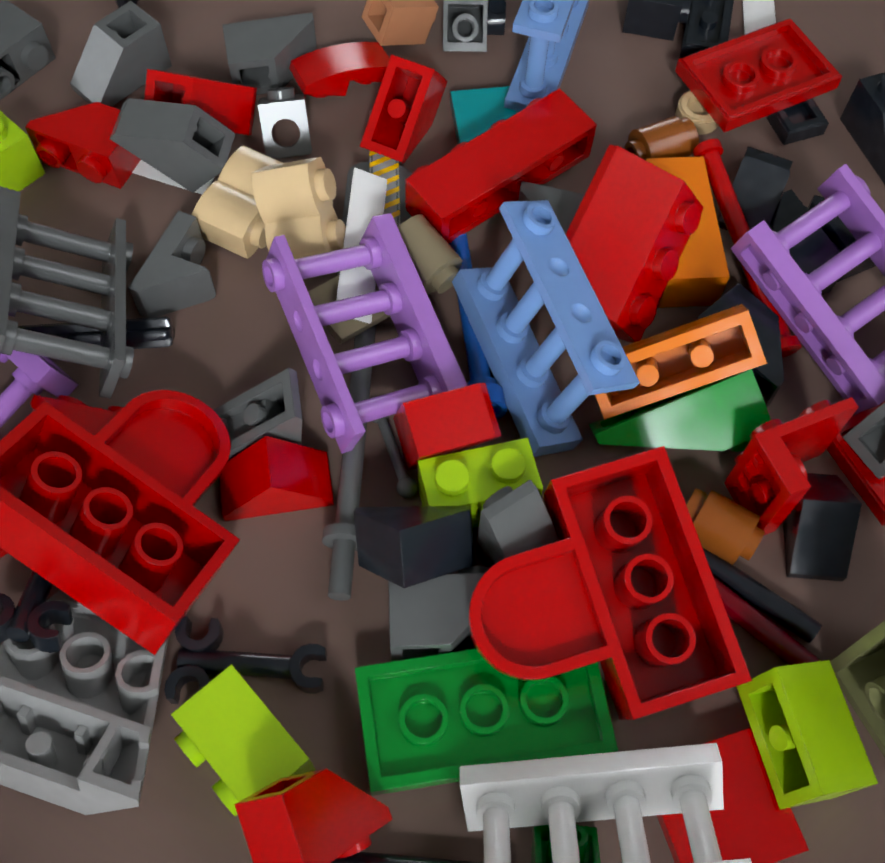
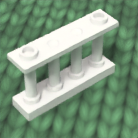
M717 743L460 766V791L468 832L483 830L484 863H511L510 828L549 825L552 863H580L576 822L609 819L616 820L622 863H651L642 817L678 813L683 814L694 863H752L751 858L722 860L710 814L712 810H724L723 767Z

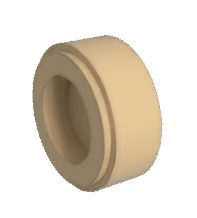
M691 91L685 92L680 97L675 116L689 118L694 123L698 135L711 133L718 127V124Z

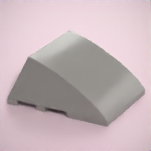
M59 590L46 602L56 600L69 604L73 616L72 624H52L45 629L59 631L63 644L60 651L53 653L42 652L35 648L31 638L26 642H17L9 638L0 645V785L84 815L139 807L168 639L154 655L62 590Z

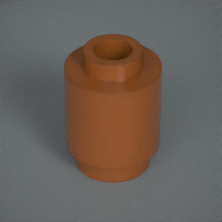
M671 116L632 130L629 133L628 142L625 144L624 149L644 160L647 158L690 157L693 154V149L699 144V136L694 123L689 118Z
M696 488L686 505L702 548L732 565L739 556L749 561L765 534L764 530L756 526L761 516L714 490H711L708 494Z

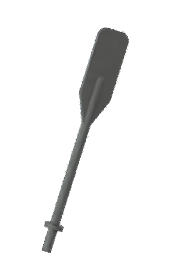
M369 162L358 163L348 171L342 217L345 226L347 223L353 170L358 168L369 172ZM399 165L401 225L411 217L406 211L405 179L412 173L407 168ZM378 324L355 336L353 349L374 344L376 326ZM372 367L351 372L349 392L354 403L370 399ZM366 422V423H363V426H364L365 430L367 431V422ZM366 432L352 451L342 454L336 520L334 524L327 525L323 529L322 543L332 549L328 597L333 600L344 601L351 598L355 551H357L354 510L360 505Z

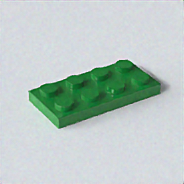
M477 648L355 667L371 796L459 782L460 766L618 752L598 662L542 680H521L502 674L485 661Z

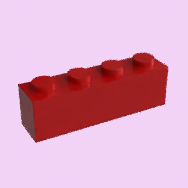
M560 88L543 98H536L525 109L506 120L502 119L495 122L486 132L469 142L459 143L450 153L437 161L417 168L405 179L406 211L411 216L424 215L449 244L458 236L467 233L499 213V208L503 202L518 201L522 181L539 185L546 184L588 158L591 153L597 124Z

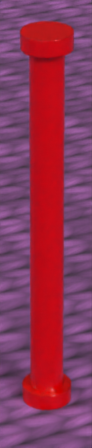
M708 139L699 143L692 153L694 157L704 156L710 186L734 245L750 229L721 158L724 151L719 139ZM742 265L752 294L779 316L782 358L796 353L802 348L798 337L791 335L787 323Z

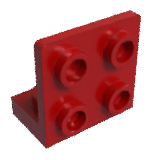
M853 397L831 404L829 400L819 401L805 409L796 419L782 423L780 419H773L751 432L749 444L735 458L736 464L724 484L736 503L761 516L756 526L765 531L764 535L776 531L812 487L807 480V472L803 462L822 455L859 408Z

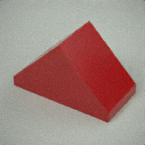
M476 383L404 402L393 418L408 470L418 468V460L460 452L501 436L486 383Z
M263 437L230 459L219 475L224 521L334 505L327 452L277 438Z

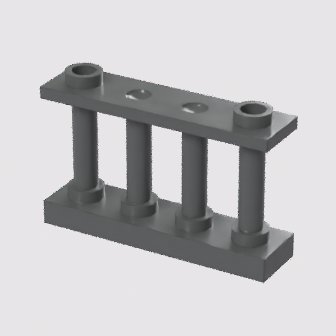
M0 186V354L11 356L14 350L100 368L99 397L111 399L118 379L128 378L134 358V348L126 346V272L129 269L133 254V243L126 242V220L115 219L107 242L28 221L27 215L19 213L21 192ZM23 242L99 260L102 261V273L25 255V249L15 245L22 246ZM21 275L101 294V308L21 290L22 285L12 282V279L18 280ZM16 312L101 330L100 345L18 328V322L8 320V315L15 317Z

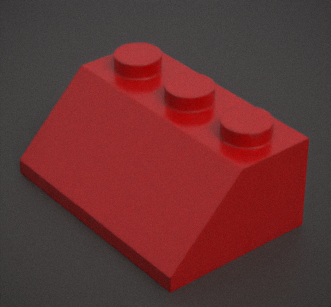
M609 144L566 232V236L617 338L635 343L641 340L645 329L653 322L657 304L668 281L677 272L679 258L690 235L699 226L701 212L704 207L682 179L620 146Z

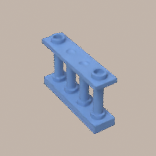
M522 0L513 23L512 32L527 35L529 38L506 95L505 108L521 111L532 100L543 98L560 88L588 9L589 0Z
M549 201L503 202L499 210L513 239L493 267L460 269L452 284L497 384L503 388L506 405L521 439H529L533 456L537 457L573 450L583 440L572 416V413L589 395L634 389L640 382ZM524 260L534 282L520 301H518L509 280ZM545 304L555 328L539 346L529 323ZM567 350L578 374L561 392L550 367Z

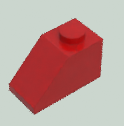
M391 54L360 147L405 163L432 126L448 81L435 69Z

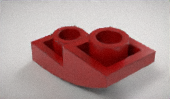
M353 42L332 45L301 55L291 60L289 69L303 94L316 98L346 96L350 81L366 85L372 82H382L390 58L378 42Z

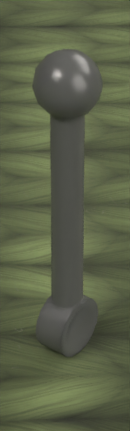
M389 416L373 420L372 422L377 423L397 474L399 480L396 486L397 492L404 498L415 496L418 484L407 473L388 423Z

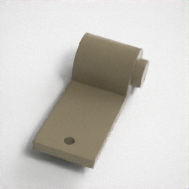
M418 214L410 217L399 225L398 229L427 295L434 291H437L439 294L444 293L453 286L452 281L458 273L463 260L424 215ZM339 275L308 291L314 306L336 301ZM376 284V286H375V291H378L379 289H378V286H377V284ZM384 311L372 314V322L370 324L351 319L324 327L341 345L387 319L390 315H386Z

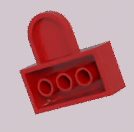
M153 390L142 393L129 401L94 436L44 401L0 440V548L155 655L217 575L240 541L234 534L194 507L219 477L229 459L231 443L225 424L212 408L191 395L173 390Z
M665 446L552 479L543 493V497L560 541L512 555L497 562L481 577L470 600L468 611L470 634L478 652L489 665L512 678L542 680L600 661L619 720H635L752 681Z

